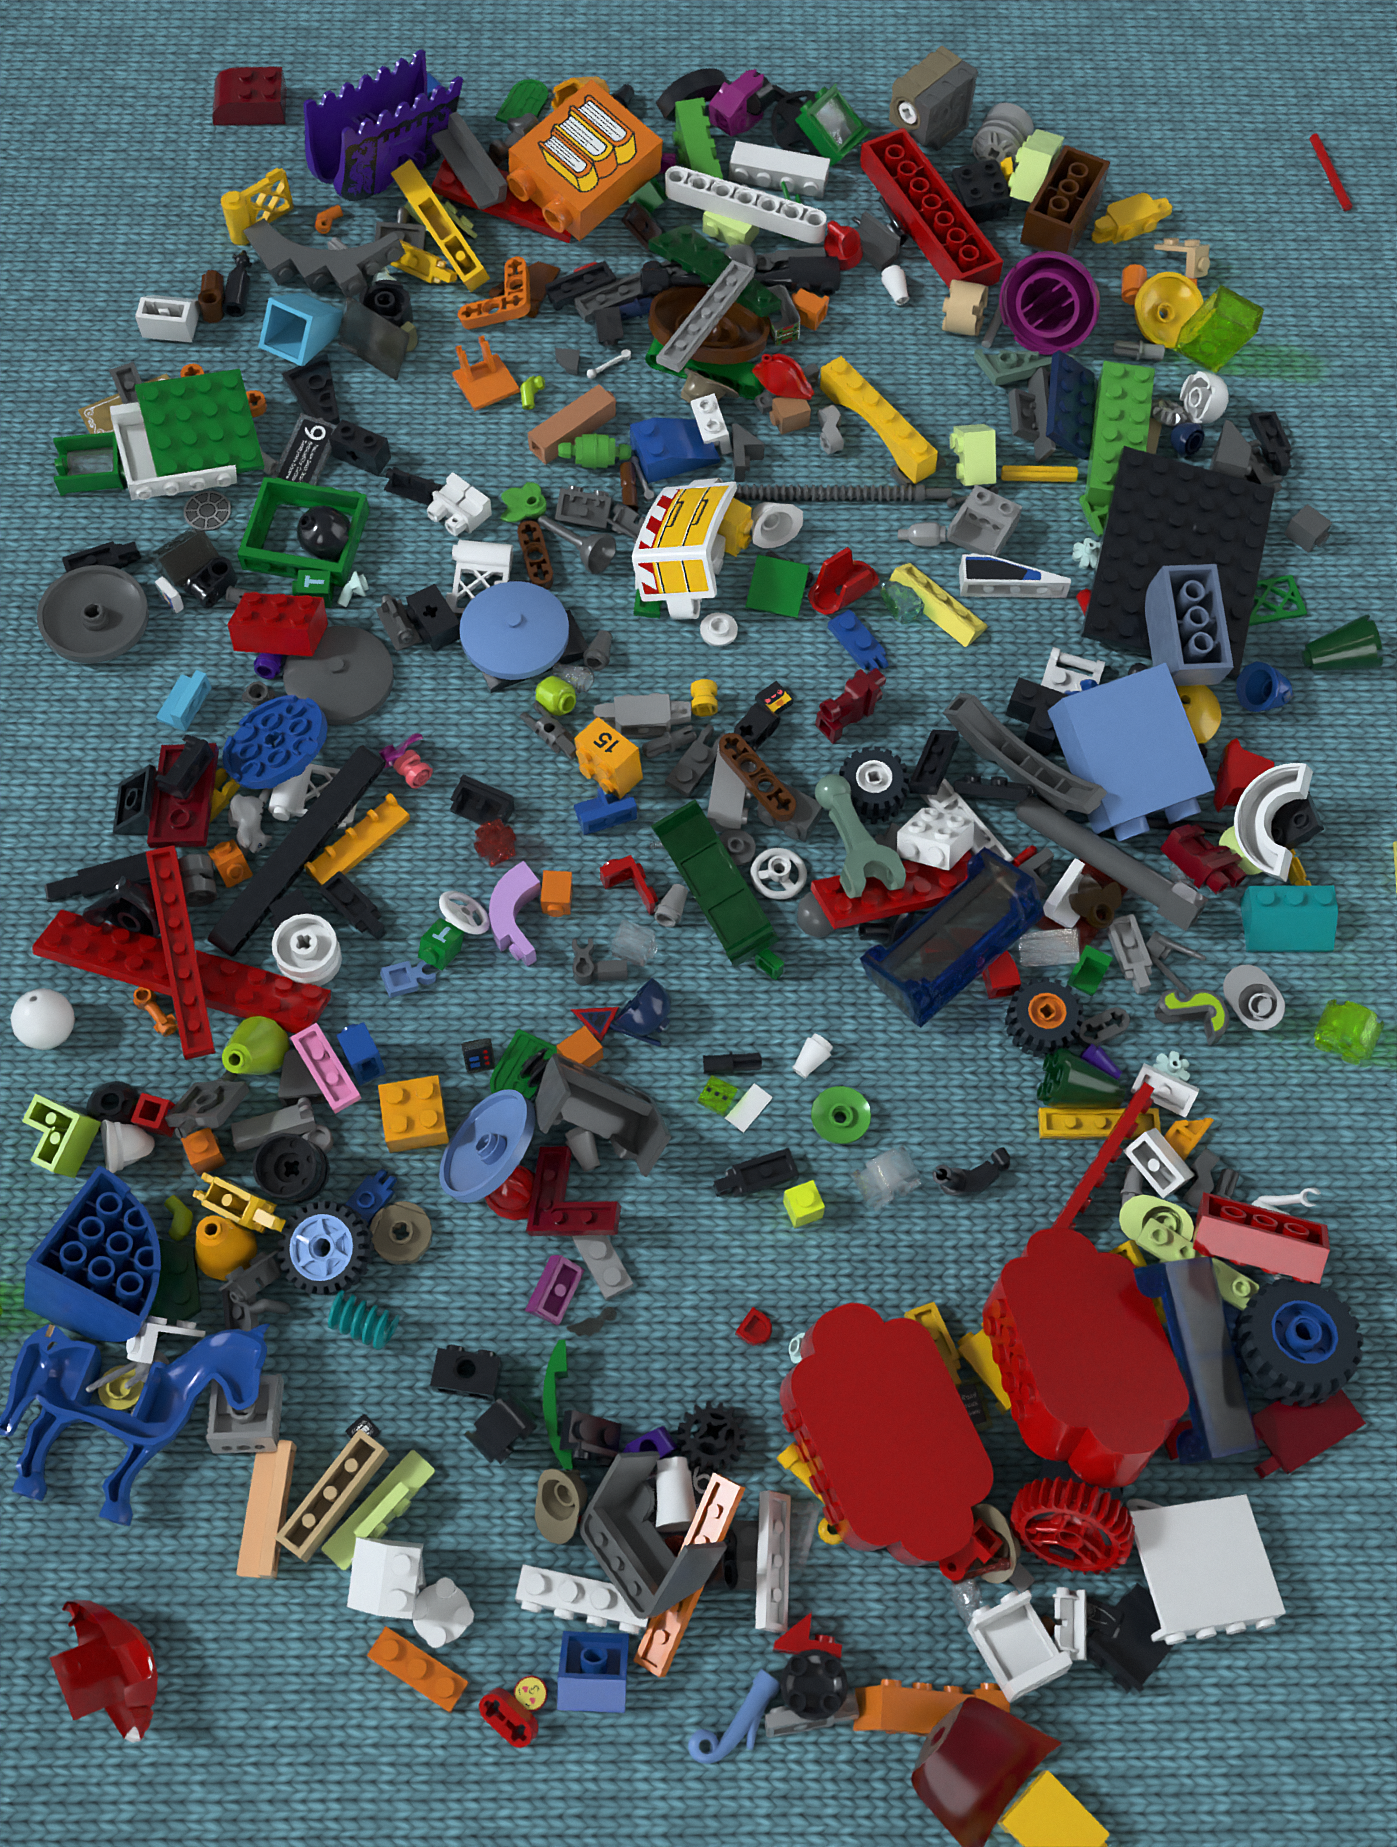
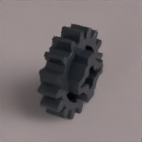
M706 1401L705 1409H701L696 1404L693 1408L694 1415L689 1412L684 1413L683 1420L685 1423H679L678 1432L681 1434L677 1437V1444L684 1445L680 1453L682 1457L691 1456L689 1460L690 1466L698 1462L701 1464L700 1472H704L707 1466H711L713 1472L717 1473L719 1465H723L728 1470L731 1466L730 1459L735 1462L740 1460L741 1454L739 1451L745 1450L746 1442L743 1439L746 1438L747 1429H739L742 1426L743 1419L742 1417L733 1418L734 1408L725 1412L723 1411L722 1402L717 1405V1408H712L711 1402ZM697 1425L698 1433L694 1434V1438L691 1439V1430ZM732 1435L733 1443L731 1447L727 1449L726 1441L729 1440V1437Z

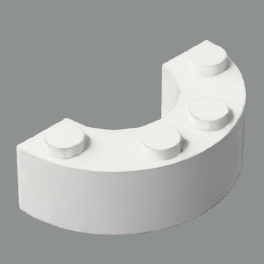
M1303 763L1276 766L1255 778L1241 795L1234 817L1236 839L1245 856L1265 874L1285 882L1293 854L1287 848L1274 842L1271 834V821L1276 811L1283 804L1294 799H1307L1313 771L1307 764Z

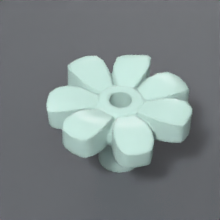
M1085 538L1083 544L1080 542L1075 543L1072 554L1073 560L1080 561L1079 567L1082 569H1087L1089 564L1092 568H1095L1101 543L1091 538Z
M1171 1051L1169 1057L1163 1053L1157 1056L1156 1062L1158 1064H1154L1152 1067L1184 1082L1188 1081L1190 1074L1185 1070L1188 1069L1190 1064L1186 1059L1179 1060L1178 1052Z

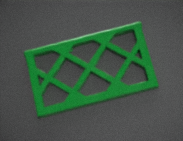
M1293 575L1257 581L1256 587L1261 586L1266 590L1261 598L1257 595L1254 596V602L1257 605L1251 612L1249 626L1307 615ZM1287 582L1290 589L1286 593L1273 585ZM1270 591L1284 598L1279 607L1265 600ZM1288 600L1296 604L1298 610L1287 612L1282 608ZM1261 605L1275 612L1273 615L1262 617L1256 613Z

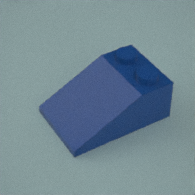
M654 417L630 424V444L635 456L639 458V465L647 483L720 463V457L713 442L704 444L696 419Z

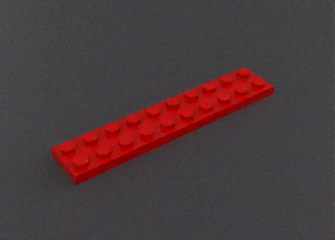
M61 909L32 946L33 955L172 996L162 939L139 932H131L125 928L105 922L96 927L84 921L82 915ZM196 950L208 1008L245 1019L255 1016L270 1018L277 1022L282 1030L297 1034L318 1021L331 999V990L312 984L293 982L290 978Z

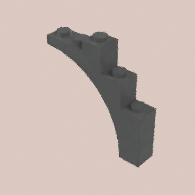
M264 218L243 231L278 286L300 273L312 293L334 280L347 300L359 294L368 286L365 281L366 278L376 274L379 270L406 254L395 232L359 247L325 250L302 246L286 239L275 231Z
M959 693L942 712L982 759L996 761L1013 782L1033 785L1036 789V796L1062 814L1069 810L1090 814L1099 807L1101 800L1106 796L1107 792L1101 785L1088 782L1065 771L1030 748L991 714L975 695Z

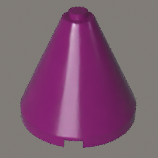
M1043 251L1025 257L1009 271L1000 290L999 308L1004 325L1008 324L1015 335L1014 339L1020 345L1030 351L1039 352V354L1052 355L1058 350L1064 353L1070 351L1090 335L1098 320L1100 297L1095 280L1083 264L1064 253Z

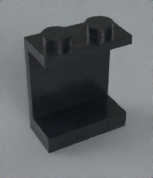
M1138 1583L1131 1586L1114 1606L1115 1609L1123 1612L1125 1615L1117 1637L1113 1638L1095 1629L1086 1640V1658L1099 1670L1105 1668L1113 1676L1112 1683L1123 1693L1128 1694L1130 1692L1132 1695L1142 1692L1144 1689L1142 1685L1175 1645H1167L1166 1640L1152 1641L1151 1635L1160 1630L1161 1625L1152 1596Z

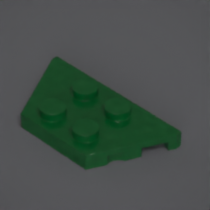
M158 1238L161 1258L159 1284L148 1316L166 1318V1325L176 1326L177 1320H190L202 1311L195 1250L192 1247ZM158 1331L157 1339L164 1334L168 1335L170 1333Z

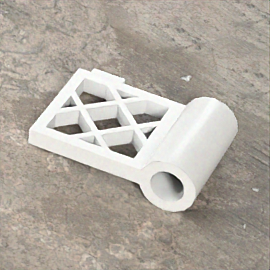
M459 540L458 545H453L452 560L457 563L452 593L447 592L446 602L455 616H462L465 608H457L458 600L466 594L472 600L475 596L470 591L481 583L486 589L490 587L485 580L492 575L503 576L502 583L509 581L513 564V545ZM462 572L473 573L478 579L466 587L461 581Z
M309 764L301 775L292 777L273 788L268 807L269 812L272 813L274 818L282 821L289 820V818L295 816L303 817L308 809H304L305 802L315 796L318 798L320 793L332 781V777H335L340 769ZM312 773L324 775L328 782L316 788L311 782ZM357 804L350 811L348 817L338 826V829L346 830V826H353Z

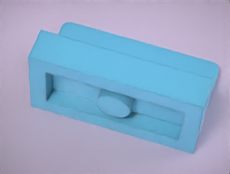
M196 670L192 678L181 675L158 712L157 720L187 731L212 688L206 673Z

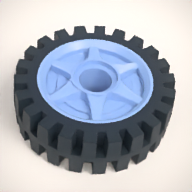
M318 1201V1203L307 1204L305 1208H299L295 1211V1216L288 1218V1226H284L280 1232L284 1234L283 1238L278 1239L277 1246L281 1247V1251L277 1252L278 1259H281L283 1262L280 1264L282 1271L287 1272L286 1278L290 1282H294V1286L318 1295L338 1294L340 1290L347 1291L351 1289L350 1286L357 1285L361 1281L360 1277L366 1275L369 1270L366 1268L367 1264H371L373 1259L370 1256V1252L374 1251V1244L370 1240L373 1238L372 1231L367 1228L369 1226L367 1221L362 1219V1215L356 1210L337 1202ZM326 1240H328L331 1249L330 1252L326 1256H324L322 1254L321 1247L322 1244Z

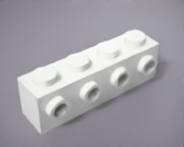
M528 1565L522 1566L515 1596L517 1603L522 1604L521 1609L535 1613H541L542 1608L554 1611L555 1617L573 1620L574 1615L587 1618V1624L599 1627H606L607 1622L620 1625V1631L631 1634H639V1629L646 1631L649 1619L637 1618L614 1584Z

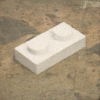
M1144 1063L1130 1091L1135 1094L1137 1089L1146 1082L1155 1088L1150 1095V1098L1154 1099L1153 1103L1186 1118L1199 1093V1088Z

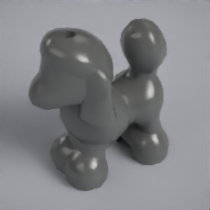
M526 113L522 117L508 119L507 127L511 133L504 142L500 140L492 141L487 153L495 166H499L504 160L508 159L509 149L539 124L534 114Z

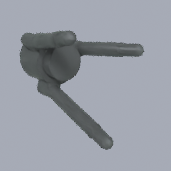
M1155 931L1146 944L1151 962L1187 996L1190 991L1159 959L1162 957L1166 960L1173 949L1201 961H1205L1206 956L1178 944Z

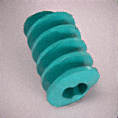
M340 1290L330 1308L328 1328L335 1330L339 1327L341 1334L346 1335L350 1332L352 1339L358 1340L362 1337L363 1344L369 1345L373 1342V1348L378 1351L381 1350L395 1333L399 1323V1315L397 1314L392 1321H389V1310L386 1309L381 1316H378V1305L375 1304L367 1311V1300L363 1299L356 1306V1296L352 1294L345 1301V1291Z

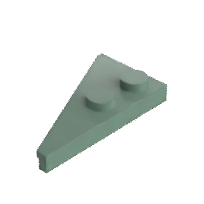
M983 349L974 350L975 361L994 386L1032 377L1040 367L1046 368L1047 372H1051L1052 358L1038 357L1039 352L1000 350L998 355L983 354ZM1067 354L1068 356L1072 357V358L1075 360L1076 357H1075L1073 354H1072V355Z

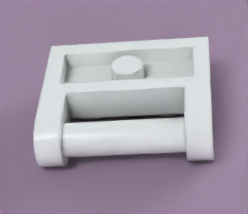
M1052 648L1041 685L1065 693L1066 690L1082 692L1080 682L1085 679H1093L1099 685L1105 665L1104 661L1097 660V662L1060 652L1061 649ZM1059 662L1093 672V675L1091 677L1057 667L1056 663Z

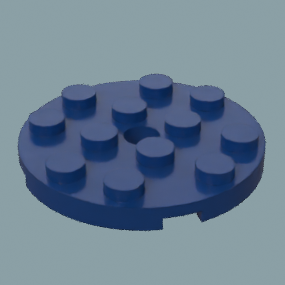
M286 695L269 700L243 717L238 723L240 728L233 737L228 736L223 749V765L230 777L242 787L250 789L275 788L278 784L301 775L319 753L327 738L328 725L326 716L317 703L308 697L300 699L296 695Z

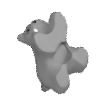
M263 788L258 798L255 796L243 797L238 794L231 800L227 819L230 827L238 829L236 842L244 857L247 856L248 850L257 853L266 846L271 845L269 841L273 840V838L262 832L261 820L264 806L273 788Z

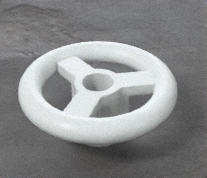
M772 848L756 857L751 866L750 875L752 883L759 893L770 899L784 900L795 896L802 890L806 883L807 870L803 860L793 851L784 848ZM771 858L768 863V870L759 871L762 863ZM790 860L796 865L799 873L795 885L789 879L791 871ZM775 870H782L783 873H776ZM772 879L775 882H780L786 890L773 891L764 886L761 880Z
M447 891L440 896L439 906L446 917L445 921L470 934H483L489 929V916L476 900L458 891ZM450 899L461 901L467 904V906L458 905L450 901ZM474 912L480 917V926H477L472 917Z

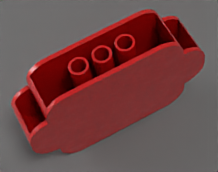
M1053 1228L1035 1232L1028 1240L1020 1257L1010 1260L1003 1267L982 1310L983 1330L985 1335L989 1336L992 1345V1357L999 1366L1002 1375V1387L1008 1393L1011 1402L1012 1418L1018 1423L1023 1440L1033 1452L1048 1460L1068 1461L1073 1472L1086 1483L1098 1486L1099 1488H1115L1130 1485L1138 1478L1156 1450L1162 1446L1187 1410L1189 1405L1188 1389L1138 1268L1131 1261L1118 1254L1109 1252L1098 1253L1088 1238L1074 1230Z
M847 1303L826 1312L804 1334L800 1346L802 1361L783 1379L779 1397L784 1411L782 1415L784 1426L789 1433L793 1432L798 1443L795 1446L797 1455L803 1464L807 1463L812 1474L809 1476L811 1487L816 1495H821L824 1501L823 1513L828 1524L835 1526L840 1538L851 1548L869 1552L886 1547L894 1559L907 1566H924L957 1553L966 1546L973 1533L974 1519L970 1507L980 1503L988 1495L993 1484L994 1475L988 1454L931 1334L922 1324L909 1318H895L884 1323L881 1316L874 1309L860 1303Z

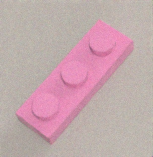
M317 1022L290 1037L335 1114L362 1099Z

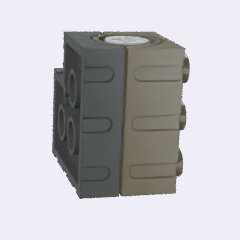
M941 45L935 52H930L920 64L912 66L910 71L902 78L898 77L892 85V99L889 106V121L900 129L904 127L910 136L923 146L929 145L934 150L939 151L969 126L978 70Z

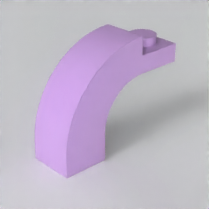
M522 861L510 869L495 886L489 904V917L492 934L500 951L502 952L509 948L513 957L517 961L521 959L528 967L537 961L536 952L515 921L521 908L541 895V885L535 874Z

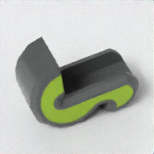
M1177 989L1167 990L1160 996L1154 1008L1156 1018L1163 1024L1203 1019L1204 1031L1209 1046L1218 1043L1229 1026L1228 1009L1223 999L1211 990H1193L1183 999L1179 997L1180 991Z

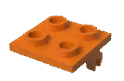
M484 335L478 337L484 361L469 366L465 350L462 351L461 345L455 347L461 369L453 371L452 376L474 411L520 392L519 386L497 353L492 355L489 343L485 341Z

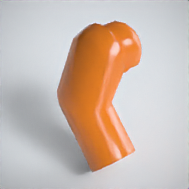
M335 205L318 213L315 228L319 233H328L333 220L343 216L341 207Z

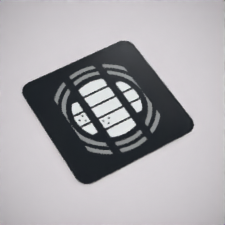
M365 1414L346 1429V1433L351 1439L359 1429L372 1439L380 1433L378 1428Z

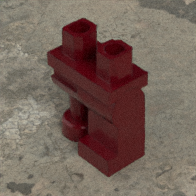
M874 668L867 674L860 669L855 672L852 680L848 679L844 693L835 700L829 698L820 703V711L817 712L815 726L832 744L841 739L845 726L850 723L859 722L863 715L869 717L873 714L876 702L882 699L883 693L880 687L885 685V676L877 668Z
M1187 824L1173 829L1160 848L1189 878L1195 879L1193 884L1198 889L1208 886L1215 894H1219L1228 885L1232 888L1238 887L1247 876L1238 866L1243 858L1238 853L1232 854L1228 846L1220 845L1215 847L1204 838L1206 831L1199 824L1193 826Z

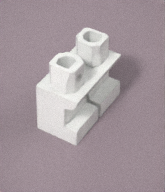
M452 472L446 478L447 484L439 492L434 491L432 493L434 501L428 506L427 514L434 522H439L444 516L449 518L445 522V527L454 536H457L464 530L470 534L492 515L490 499L473 486L470 487V484Z

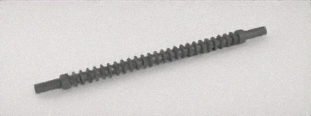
M738 484L733 498L736 497L739 501L741 498H745L746 501L748 498H752L753 501L756 498H760V501L763 498H767L768 501L771 498H774L775 501L778 498H782L783 501L786 498H789L790 501L793 498H797V501H800V498H804L805 501L808 498H812V501H815V498H819L820 501L823 498H826L827 501L830 498H834V501H837L838 498H841L842 501L845 498H849V501H852L853 498H856L857 501L860 498H863L864 501H867V498H871V501H874L875 498H878L879 501H882V498H886V501H889L890 498H893L894 501L897 498H900L901 501H904L905 498H908V501L915 498V501L923 502L925 499L951 498V488H925L924 485H916L915 488H912V485H909L908 488H905L904 485L901 488H897V485H894L893 488H890L889 485L886 488H882V485H879L878 488H875L874 485L871 488H868L867 485H864V488H860V485H857L856 488H853L852 485H849V488H845V485H842L841 488H838L837 485L834 488H830V485H827L826 488H823V485H820L819 488H816L815 485H812V488H808V485H805L804 488H801L799 484L796 488L792 484L789 488L785 484L781 488L777 484L773 488L770 484L766 488L762 484L758 488L753 484L750 488L748 484L745 487H741Z

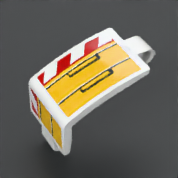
M721 478L693 480L686 486L665 487L654 501L646 516L632 554L642 601L666 600L670 617L673 620L697 619L700 615L701 598H713L717 595L710 553L721 521L737 490L736 482H723Z

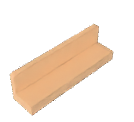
M279 1440L276 1452H256L236 1572L240 1577L274 1580L277 1578L282 1544L275 1539V1536L285 1525L297 1446L290 1440Z

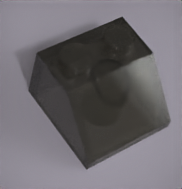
M190 528L146 557L172 586L177 587L179 585L182 588L191 576L198 573L211 559L218 557L219 554L204 530Z

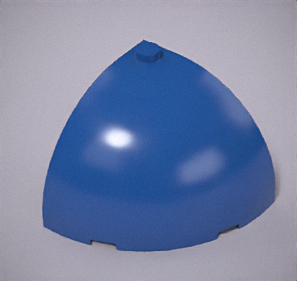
M101 1165L96 1168L27 1261L24 1308L76 1334L100 1341L123 1342L134 1338L138 1334L153 1305L161 1268L160 1246L153 1221L143 1203H139L125 1182Z

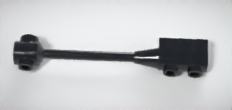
M838 256L789 257L787 268L764 274H754L753 278L767 287L782 285L789 292L797 293L801 288L809 293L820 292L823 297H831L840 288ZM648 261L640 270L641 294H648L651 300L659 293H663L664 290L671 288V286H712L713 284L707 285L700 281V275L671 276L667 268H662L661 263L658 261Z

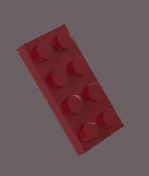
M208 743L215 756L186 800L160 791L157 787L159 782L156 781L147 844L150 848H163L175 845V847L207 846L219 756V747L216 743ZM185 744L161 745L157 776L167 775L184 750Z

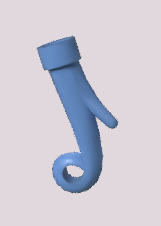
M761 1669L752 1681L754 1685L720 1741H718L713 1732L707 1729H700L691 1736L688 1748L694 1760L705 1764L721 1760L731 1752L746 1733L747 1748L752 1750L763 1713L771 1698L774 1699L780 1691L781 1684ZM701 1740H709L711 1750L701 1751L699 1749Z

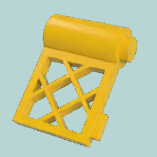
M277 167L265 174L266 178L242 192L229 191L222 196L221 206L230 239L234 244L240 246L249 244L250 242L243 231L264 218L268 223H271L294 209L287 174L282 168L279 169ZM280 180L276 191L271 190L274 183ZM260 193L256 203L251 202V197ZM268 195L273 196L268 206L263 205ZM280 198H283L285 203L275 208ZM260 210L265 211L263 216L256 220Z

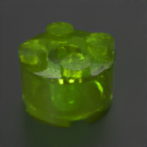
M1337 999L1329 1000L1313 1033L1316 1039L1314 1046L1325 1052L1333 1050L1342 1054L1341 1058L1350 1064L1357 1065L1360 1060L1369 1059L1383 1030V1020L1378 1023L1376 1021L1378 1015L1360 1004L1345 1001L1344 1005L1336 1004Z

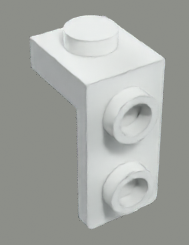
M148 1316L147 1322H144L138 1334L134 1338L127 1340V1359L152 1364L158 1331L205 1337L206 1331L195 1329V1322L177 1320L176 1326L166 1325V1318Z

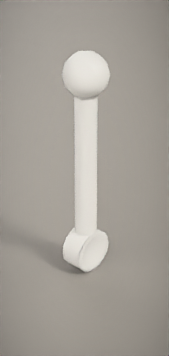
M625 349L621 352L620 356L596 369H589L587 377L594 379L599 372L619 361L629 360L631 358V351Z

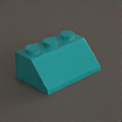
M1334 885L1248 886L1240 899L1246 952H1332L1334 950L1338 919V906Z

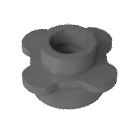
M261 681L248 685L246 692L242 694L243 702L250 703L254 709L275 698V692L268 690L267 686Z

